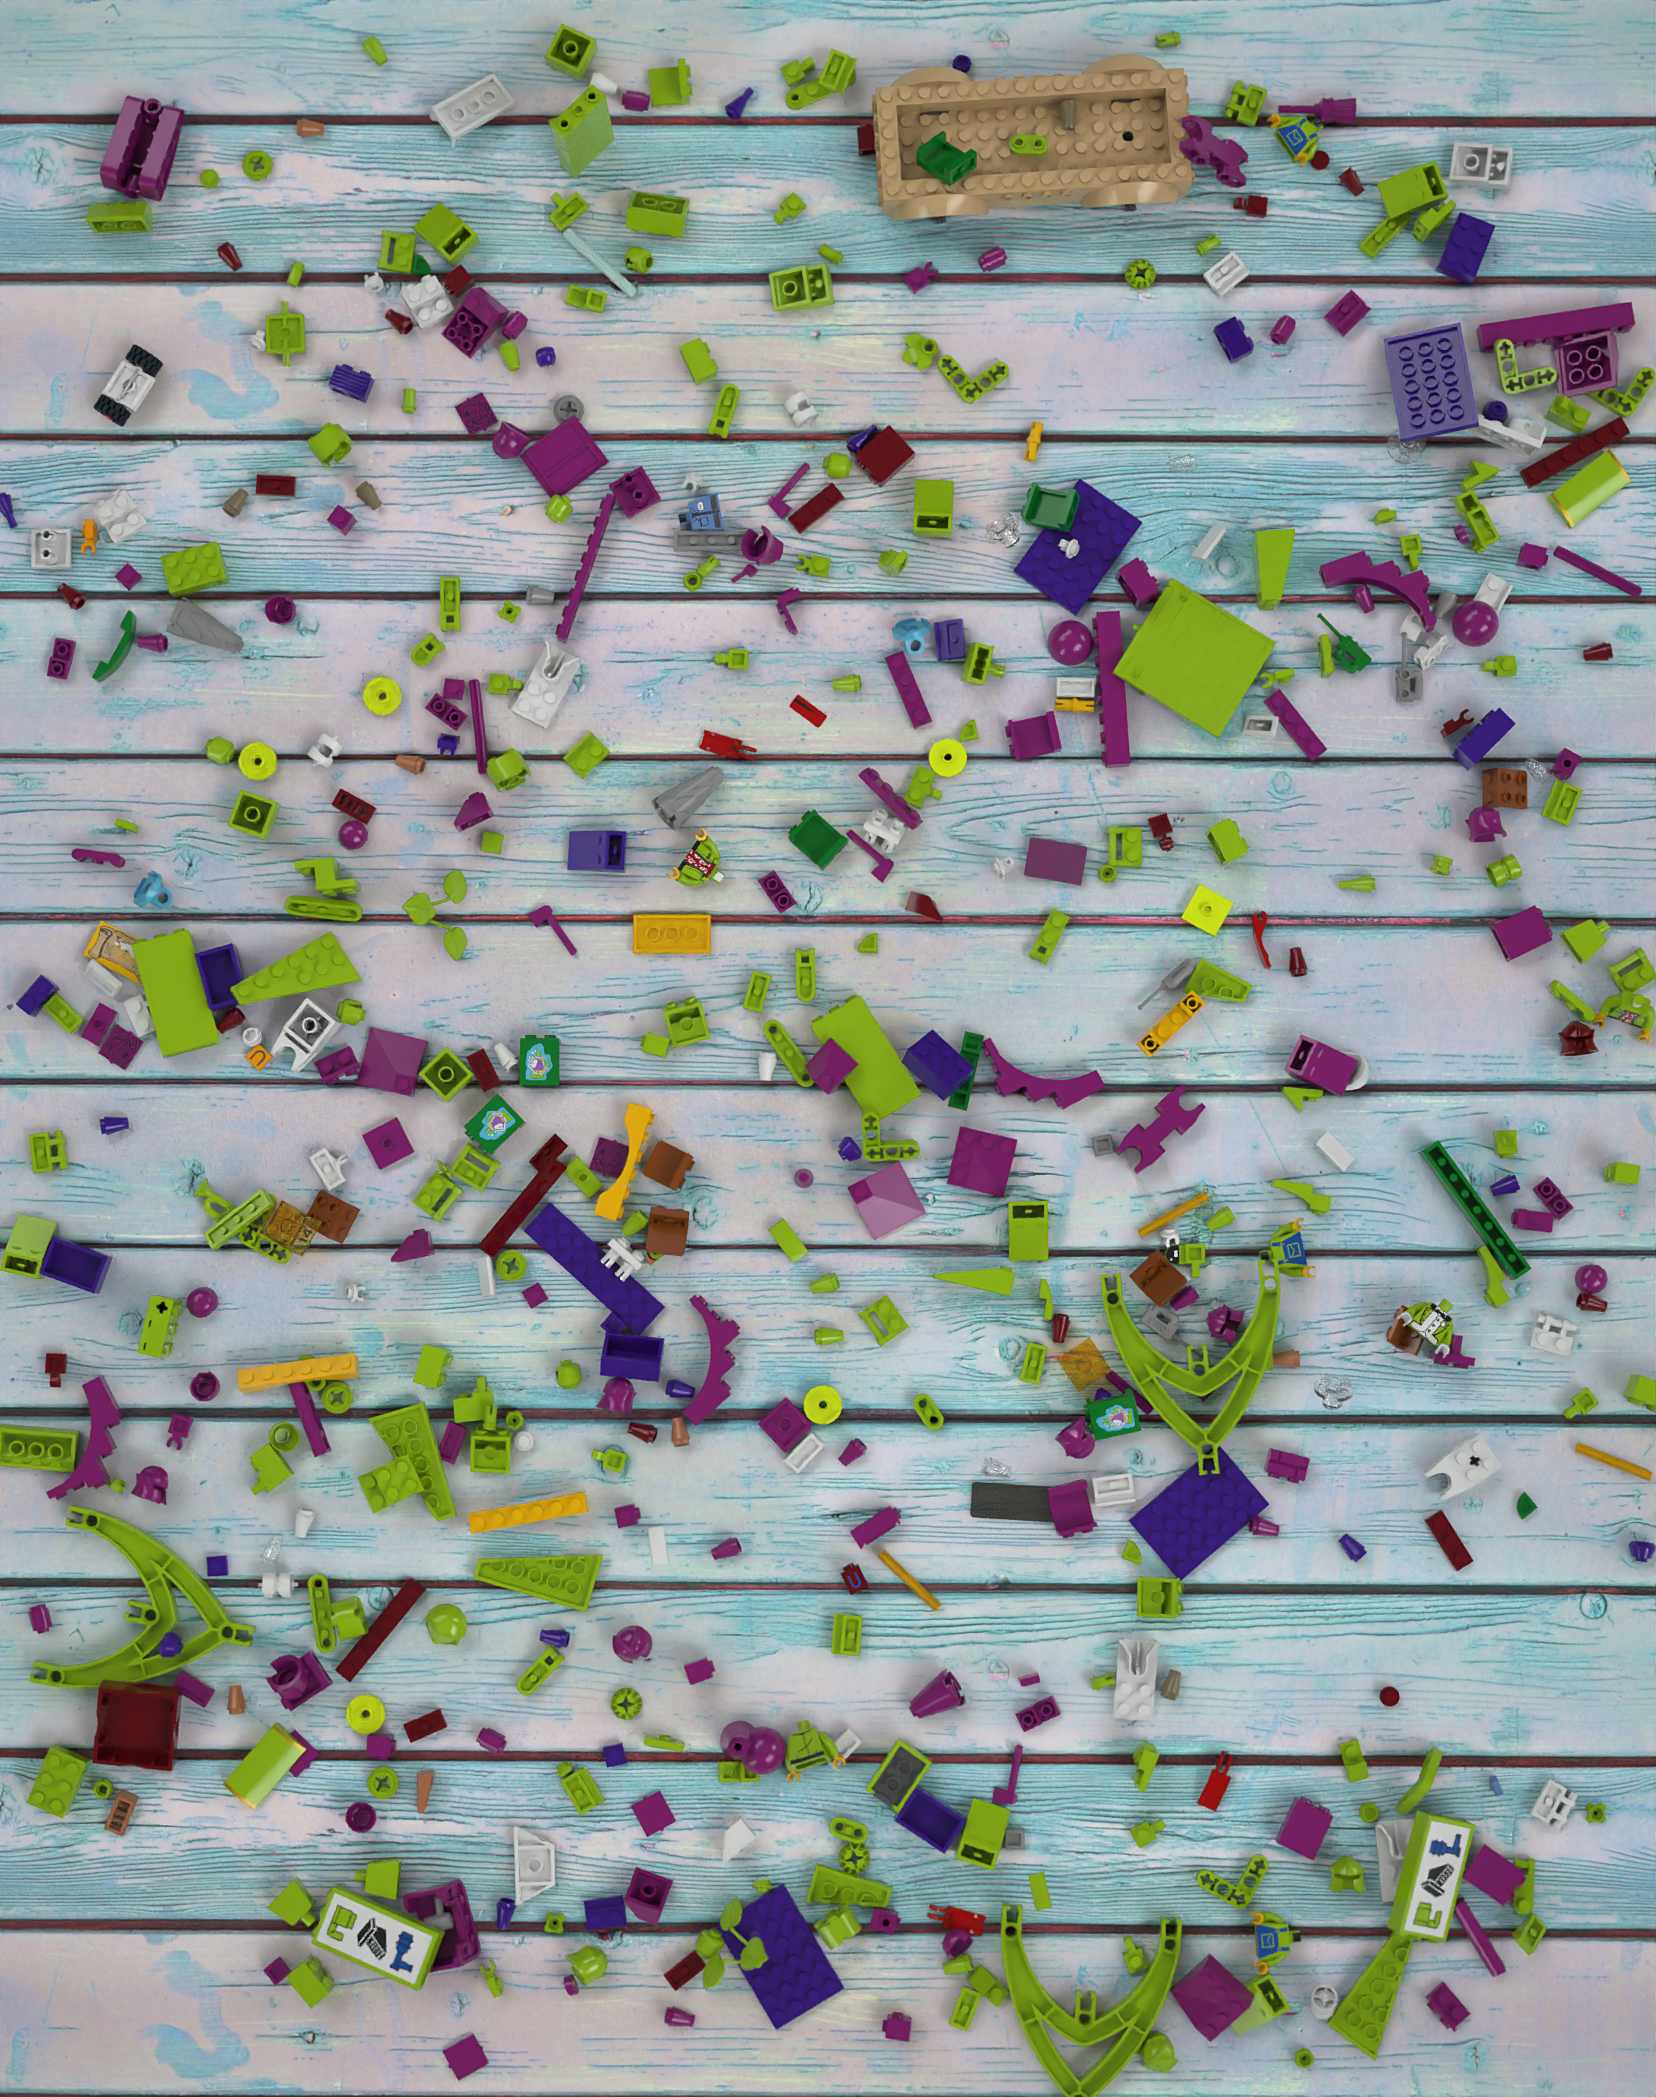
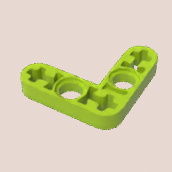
M1500 338L1495 342L1494 353L1501 389L1505 393H1519L1551 384L1556 380L1557 372L1550 366H1542L1518 373L1512 342L1505 338ZM1502 343L1508 345V347L1505 348V354L1510 355V357H1504V352L1502 350H1499V347L1502 346ZM1510 361L1512 364L1511 369L1504 372L1502 369L1503 363ZM1546 370L1551 373V375L1548 376V380L1547 378H1538L1537 376L1545 375ZM1527 375L1533 376V382L1530 385L1524 383V378ZM1509 380L1513 383H1520V385H1513L1511 390L1506 387L1509 384Z
M944 355L938 361V369L967 404H973L1004 381L1009 374L1008 365L1004 362H997L971 381L952 356ZM943 361L946 363L951 362L950 368L953 372L950 376L948 375L950 374L948 367L943 368ZM997 368H1004V375L999 373L995 376L997 381H994L992 376L997 373ZM961 375L964 381L961 384H955L953 377ZM987 378L991 384L989 387L984 388L980 385V380ZM977 386L978 390L974 392V398L970 396L967 398V391L972 392Z
M1642 368L1624 395L1613 388L1605 389L1600 397L1598 395L1601 391L1585 395L1619 417L1628 418L1634 413L1655 380L1656 374L1652 368ZM1646 373H1648V374H1649V376H1648L1649 379H1647V380L1644 382L1643 385L1640 384V382L1642 381V379H1643V377H1644L1643 375H1645ZM1638 388L1641 392L1640 397H1633L1631 389ZM1605 394H1612L1614 402H1606L1604 399ZM1618 400H1621V402L1619 403L1620 405L1615 407L1614 405L1618 402ZM1628 405L1629 411L1623 412L1622 406Z
M871 1107L863 1110L861 1115L863 1155L866 1160H908L918 1157L920 1147L919 1143L915 1140L880 1141L878 1111ZM868 1115H872L873 1125H869ZM874 1131L877 1135L874 1138H869L866 1136V1133ZM889 1147H895L897 1149V1151L893 1154H889L886 1152L887 1148ZM909 1147H913V1152H909ZM880 1148H883V1154L880 1153ZM870 1149H874V1154H870Z
M268 1193L274 1205L267 1210V1214H262L263 1221L261 1224L250 1223L252 1227L258 1228V1231L253 1230L251 1233L253 1239H248L246 1242L244 1233H249L251 1228L246 1226L240 1231L239 1240L244 1245L278 1263H287L292 1257L291 1250L287 1246L261 1233L277 1204L275 1196ZM263 1240H268L271 1244L268 1251H263L260 1247ZM275 1244L278 1245L276 1250H286L287 1258L280 1260V1255L273 1252V1256L270 1255L275 1248Z
M1435 1747L1429 1751L1418 1781L1398 1801L1395 1808L1397 1812L1405 1816L1427 1794L1433 1784L1443 1752Z
M1254 1855L1236 1886L1207 1869H1202L1197 1873L1196 1881L1206 1891L1235 1908L1243 1909L1249 1904L1268 1870L1269 1863L1263 1855ZM1262 1859L1264 1867L1257 1869V1874H1260L1257 1877L1254 1873L1249 1872V1870L1252 1869L1254 1871L1256 1869L1254 1862ZM1206 1874H1209L1208 1878L1213 1882L1215 1878L1218 1879L1214 1883L1213 1889H1210L1212 1885L1209 1882L1205 1881L1204 1884L1202 1883L1201 1875L1206 1876ZM1248 1876H1252L1255 1879V1884L1252 1887H1247L1244 1884V1880ZM1224 1883L1228 1886V1891L1225 1894L1217 1892L1219 1884ZM1232 1889H1235L1233 1893L1237 1896L1243 1894L1245 1901L1237 1904V1900L1230 1896Z

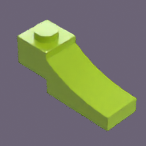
M1473 489L1452 500L1459 515L1466 521L1482 549L1501 539L1484 505L1480 504Z
M890 549L888 552L884 551L878 558V567L889 577L891 575L897 577L909 563V554L905 550L901 552H896L893 549Z
M1272 1179V1188L1286 1191L1298 1197L1308 1205L1307 1209L1312 1210V1214L1323 1215L1324 1212H1329L1332 1196L1312 1193L1313 1185Z
M1481 1245L1475 1250L1482 1262L1486 1276V1289L1483 1291L1485 1293L1484 1299L1489 1306L1492 1305L1494 1308H1498L1510 1300V1297L1500 1283L1506 1277L1486 1245Z

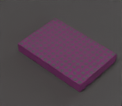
M1030 837L1024 876L1081 886L1088 847Z

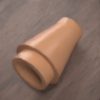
M304 118L297 120V135L301 136V138L324 135V124Z
M398 754L395 764L417 775L424 772L426 760L422 759L421 756Z
M1292 1349L1273 1354V1366L1294 1369L1295 1367H1300L1299 1351Z
M683 1417L671 1419V1442L674 1444V1447L689 1445L691 1438Z
M241 1685L229 1686L230 1691L227 1704L229 1715L245 1713V1708L247 1707Z

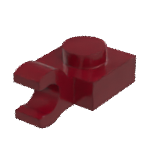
M1249 195L1248 200L1236 197L1233 209L1247 210L1246 216L1265 218L1268 197Z
M1468 709L1463 710L1459 714L1458 720L1454 721L1451 719L1443 724L1444 728L1440 731L1443 738L1474 721V718L1470 720L1464 718V714L1469 711Z
M46 1353L45 1373H51L50 1387L60 1388V1374H66L67 1354Z

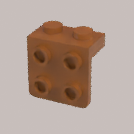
M1499 767L1482 770V805L1492 809L1499 807L1526 809L1527 772Z
M659 1141L643 1170V1174L677 1192L678 1188L682 1189L686 1179L684 1176L686 1172H690L695 1164V1161H693L694 1156L664 1141Z
M320 1190L303 1223L325 1237L343 1244L360 1209L324 1190Z
M662 1206L651 1207L646 1251L649 1253L683 1256L686 1247L690 1211L667 1209Z
M1158 1249L1129 1275L1137 1287L1159 1307L1163 1306L1187 1283L1185 1276L1174 1268Z
M1402 1305L1400 1309L1396 1310L1394 1314L1395 1321L1387 1330V1342L1398 1349L1417 1356L1424 1339L1408 1325L1402 1326L1405 1323L1403 1318L1397 1320V1317L1408 1309Z

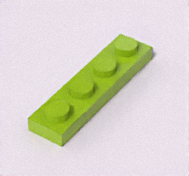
M261 1188L203 1233L211 1249L217 1250L274 1204L266 1190Z

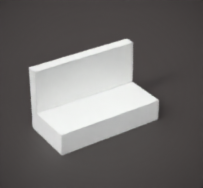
M1328 1131L1313 1144L1340 1173L1344 1172L1355 1160Z

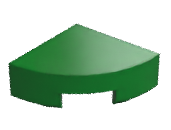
M416 254L411 273L423 277L431 275L428 262L421 255Z
M1523 1492L1517 1501V1512L1523 1520L1538 1508L1526 1492Z

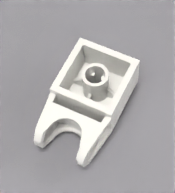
M306 998L283 1027V1031L274 1044L271 1054L277 1057L286 1049L293 1048L296 1058L291 1071L298 1073L320 1053L342 1023L313 999ZM311 1023H315L314 1029H312Z
M1475 1433L1444 1453L1423 1474L1427 1478L1438 1473H1444L1447 1476L1448 1486L1438 1496L1443 1501L1470 1489L1502 1468L1482 1435ZM1471 1456L1476 1458L1475 1464L1469 1463Z

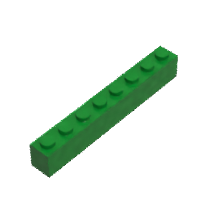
M1439 1140L1432 1142L1418 1152L1511 1280H1516L1531 1269L1530 1265Z

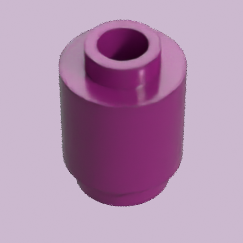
M627 90L626 94L623 93L621 105H625V110L648 111L650 95Z
M997 246L982 253L981 257L977 259L982 271L988 270L990 272L1006 264L1007 255L1003 248L1000 249Z
M519 311L512 313L501 326L502 335L508 340H516L527 326V317Z
M1287 315L1279 318L1269 334L1271 341L1277 345L1286 344L1295 330L1296 321Z
M45 1603L30 1607L29 1617L33 1631H37L38 1634L50 1631L49 1627L53 1625L49 1609L46 1608Z
M484 1727L481 1729L476 1742L480 1743L481 1747L495 1754L499 1751L502 1752L507 1744V1741H505L506 1736L491 1728L486 1729Z

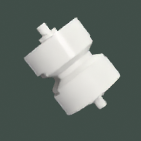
M805 391L795 395L791 393V397L784 403L786 410L790 415H793L792 419L798 428L806 425L811 427L813 425L811 422L819 416L813 405H809L810 399Z
M322 733L317 740L318 745L313 746L307 753L313 759V767L321 765L326 769L329 768L333 762L332 757L338 756L343 749L337 743V735L329 737Z
M264 1572L262 1583H258V1587H262L264 1598H274L277 1594L283 1598H292L294 1587H298V1583L294 1582L293 1572H283L279 1576L274 1572Z
M1320 1985L1313 1990L1309 2006L1311 2013L1316 2018L1328 2019L1334 2014L1338 2002L1336 1991L1328 1985Z

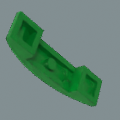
M128 610L119 626L125 633L108 664L100 661L92 676L99 683L111 676L120 667L132 647L136 632V615Z
M965 1031L960 1055L975 1069L969 1080L950 1095L948 1107L967 1111L984 1035Z

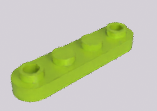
M855 70L852 73L847 88L856 82ZM819 78L790 90L786 94V105L789 109L796 111L835 93L817 86ZM797 96L798 100L793 101L792 97Z
M291 895L285 902L286 911L292 915L355 922L360 920L363 913L362 906L351 901Z
M777 1020L767 1021L763 1026V1033L799 1085L802 1087L812 1086L815 1082L805 1067L808 1062L780 1022ZM770 1027H776L777 1031L772 1034L769 1032ZM804 1074H808L810 1076V1079L808 1081H804L802 1079Z
M315 1574L308 1580V1591L316 1646L320 1652L329 1653L337 1645L336 1631L331 1620L333 1613L331 1610L329 1582L325 1575ZM317 1580L322 1582L321 1587L316 1586ZM325 1639L330 1640L329 1646L324 1644Z

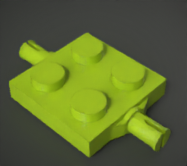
M281 301V313L265 315L266 353L268 355H281L282 366L286 367L287 365V367H290V355L306 353L305 315L289 313V302Z

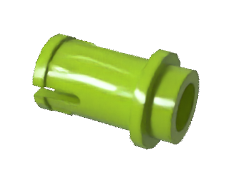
M1172 31V33L1156 36V42L1164 40V42L1156 44L1158 49L1171 45L1176 47L1177 44L1181 43L1179 32Z
M1214 233L1202 243L1198 242L1195 249L1200 256L1208 255L1207 252L1220 245L1221 241Z
M825 243L822 244L818 251L819 255L830 260L833 265H839L844 256L840 250L836 251Z
M294 261L291 264V272L286 283L293 287H298L301 275L306 269H304V264Z
M406 388L403 391L404 398L401 409L405 414H414L416 410V390Z
M712 555L701 566H697L696 572L702 579L708 578V574L721 563Z
M485 1405L484 1422H482V1425H484L483 1429L495 1430V1426H498L496 1424L498 1406L492 1405V1413H490L491 1405Z
M1112 1672L1097 1677L1094 1675L1093 1678H1090L1092 1689H1097V1691L1102 1687L1116 1684Z

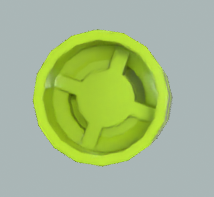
M1513 854L1501 858L1500 863L1494 861L1486 865L1489 879L1496 888L1506 884L1508 879L1515 880L1522 876L1520 865Z

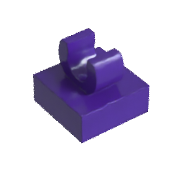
M441 733L437 740V748H441V755L444 754L445 749H449L453 757L460 744V736Z

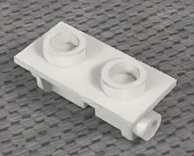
M1439 631L1433 633L1425 642L1429 649L1427 650L1422 646L1413 655L1412 661L1416 665L1420 663L1422 671H1425L1427 667H1431L1435 662V658L1447 649L1449 644L1447 635H1442Z
M996 857L992 867L996 876H1000L1004 880L1006 873L1012 870L1014 860L1011 857L998 860Z

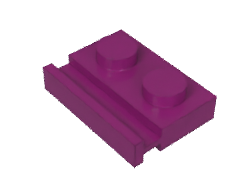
M1351 289L1324 316V319L1344 337L1371 308Z

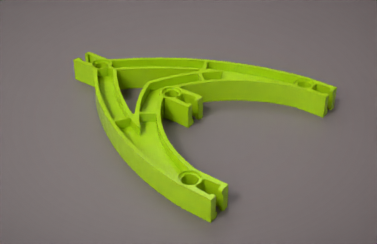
M1278 1258L1270 1259V1263H1274V1275L1264 1276L1262 1264L1266 1263V1261L1258 1260L1260 1292L1253 1317L1236 1346L1218 1364L1210 1369L1207 1345H1199V1349L1203 1348V1361L1197 1362L1193 1361L1191 1349H1195V1347L1187 1346L1189 1370L1179 1367L1161 1355L1143 1337L1127 1311L1123 1300L1121 1273L1113 1274V1278L1117 1277V1289L1109 1291L1105 1278H1108V1274L1100 1275L1104 1309L1119 1353L1135 1383L1153 1408L1175 1432L1197 1450L1200 1475L1207 1474V1470H1203V1458L1211 1457L1214 1459L1215 1465L1212 1474L1220 1473L1217 1448L1243 1415L1265 1371L1275 1337L1279 1314L1280 1276ZM1269 1278L1276 1282V1287L1273 1290L1266 1289L1264 1285L1265 1281ZM1110 1293L1118 1295V1302L1116 1304L1108 1302L1107 1297ZM1198 1364L1203 1365L1205 1368V1373L1201 1376H1197L1193 1371L1194 1367ZM1243 1369L1226 1404L1206 1430L1200 1427L1177 1405L1157 1379L1159 1377L1176 1388L1202 1397L1222 1386ZM1206 1443L1213 1447L1212 1453L1208 1455L1204 1454L1201 1450L1202 1445Z
M77 1505L69 1506L68 1512H79L84 1514L82 1522H75L74 1519L67 1518L65 1526L88 1530L101 1536L115 1546L130 1561L140 1575L152 1603L136 1599L128 1600L127 1606H136L142 1608L143 1611L141 1616H133V1613L126 1612L124 1620L148 1626L128 1645L99 1660L76 1665H60L36 1660L33 1662L32 1667L47 1669L48 1673L46 1677H39L38 1674L31 1673L30 1682L60 1688H99L103 1679L138 1682L182 1667L225 1642L245 1647L252 1646L254 1638L250 1637L249 1640L238 1638L239 1629L248 1630V1634L252 1635L256 1631L257 1626L233 1621L208 1584L172 1549L146 1531L121 1518L96 1509ZM91 1515H94L97 1518V1524L95 1526L92 1525L89 1521ZM170 1579L194 1605L209 1629L184 1643L180 1655L177 1654L175 1657L163 1658L160 1654L147 1657L148 1654L161 1644L164 1635L172 1631L180 1620L177 1601L169 1581ZM150 1609L156 1612L154 1620L148 1617ZM226 1626L232 1628V1636L225 1634L224 1629ZM55 1671L61 1673L60 1681L54 1678Z
M1002 1902L1000 1936L1003 1963L1013 2005L1023 2031L1040 2063L1066 2097H1075L1076 2095L1095 2097L1132 2059L1160 2013L1171 1986L1179 1957L1182 1920L1180 1917H1173V1921L1176 1923L1175 1932L1166 1933V1923H1169L1170 1919H1167L1166 1916H1160L1159 1941L1154 1956L1137 1984L1119 2002L1095 2016L1096 1992L1088 1991V1995L1091 1998L1090 2006L1080 2007V1998H1084V1993L1081 1990H1075L1073 2015L1050 1996L1030 1966L1021 1937L1022 1904H1014V1908H1017L1016 1920H1007L1006 1910H1010L1011 1906H1008V1903ZM1008 1926L1016 1928V1932L1012 1935L1007 1934L1005 1930ZM1168 1939H1173L1175 1942L1171 1948L1164 1946L1165 1941ZM1086 2013L1090 2016L1086 2022L1079 2020L1081 2014ZM1041 2019L1059 2034L1082 2047L1097 2043L1116 2034L1120 2030L1122 2031L1097 2062L1082 2076L1078 2077L1057 2050Z

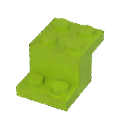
M333 857L294 861L295 870L304 874V877L315 876L316 890L325 895L326 898L337 897V893H344L346 896L356 895V891H361V884L355 878L341 880L339 862Z
M409 1453L357 1477L373 1513L425 1490Z

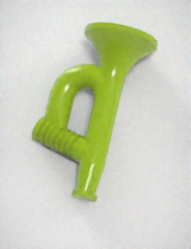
M205 1178L193 1196L194 1198L206 1197L203 1202V1209L216 1222H219L236 1208L235 1205L211 1190L207 1178ZM215 1202L226 1210L223 1213H219L211 1207V1203Z

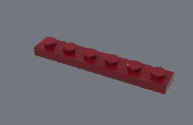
M1620 416L1520 471V475L1528 489L1629 435L1631 432Z
M551 1156L478 1247L493 1258L567 1169V1166Z
M410 1577L369 1627L368 1633L360 1638L335 1671L350 1683L426 1589Z

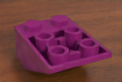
M482 287L471 288L441 335L467 357L472 358L501 325L509 310Z
M1300 1035L1285 1067V1071L1291 1077L1343 1096L1358 1060L1317 1040Z

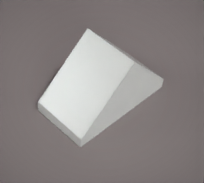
M1247 715L1243 734L1272 741L1276 734L1279 717Z

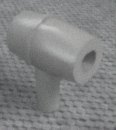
M434 1897L436 1914L426 1917L424 1922L443 1931L452 1928L454 1925L453 1915L450 1912L444 1913L442 1900Z

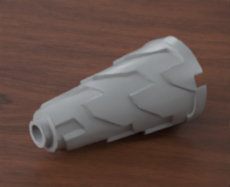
M182 597V601L180 600L169 620L173 623L171 626L167 625L166 629L170 634L232 653L240 652L244 645V642L241 641L242 637L232 632L212 615L185 597Z
M712 766L706 771L685 780L676 787L659 795L652 800V804L655 810L660 807L658 815L672 830L677 831L713 793L714 789L723 782L724 773L719 767L715 768Z

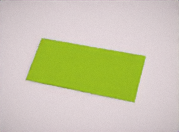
M1044 1872L1028 1875L1036 1910L1051 1908L1052 1905Z

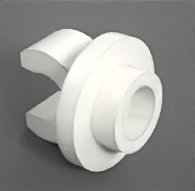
M374 272L375 276L369 278L365 275L364 286L368 292H378L383 288L384 283L382 278L379 277L378 272Z
M258 330L255 336L249 337L248 343L253 350L264 351L266 349V338L264 337L266 332Z
M696 472L686 473L685 478L687 480L684 481L683 487L685 488L688 486V483H691L693 485L691 492L694 493L703 484L702 476Z
M1062 539L1058 545L1062 551L1066 552V557L1068 558L1076 556L1079 551L1078 541L1075 539L1071 540V542Z
M1173 1226L1163 1228V1231L1160 1232L1163 1244L1166 1247H1170L1169 1241L1173 1238V1243L1178 1245L1179 1238L1177 1236L1180 1232Z
M351 1283L346 1287L345 1297L351 1303L355 1300L364 1301V1298L358 1297V1291L366 1290V1288Z

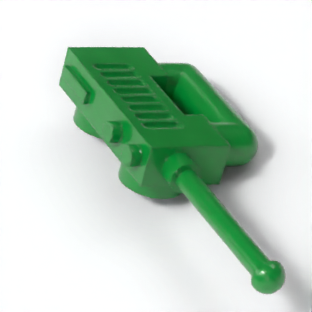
M1322 613L1317 615L1341 641L1336 646L1337 650L1333 653V657L1350 674L1355 673L1357 670L1361 671L1372 661L1371 657L1358 646V643L1352 640V636L1347 635L1344 637L1322 616ZM1344 653H1348L1354 660L1353 664L1343 656Z

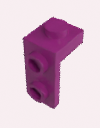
M798 588L785 590L783 595L777 598L778 604H776L779 614H784L787 620L784 623L788 632L792 631L794 635L798 634V630L786 606L802 599Z
M1520 1208L1514 1209L1511 1215L1512 1228L1551 1233L1554 1214Z

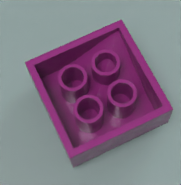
M960 1126L946 1184L1003 1198L1017 1140Z
M1210 1953L1170 1989L1194 2027L1210 2042L1250 2008L1254 1994Z

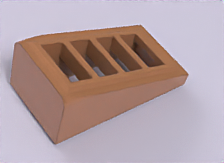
M434 1770L420 1771L417 1774L418 1814H423L426 1809L435 1775Z
M121 1789L117 1794L104 1829L123 1836L139 1796ZM118 1806L126 1808L128 1811L118 1808ZM115 1813L125 1817V1819L116 1816ZM112 1820L115 1821V1822H118V1823H120V1824H123L122 1827H121V1826H118V1825H116V1824H113V1823H112Z

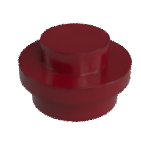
M1387 1686L1381 1690L1379 1698L1385 1706L1392 1707L1398 1703L1400 1695L1397 1689Z

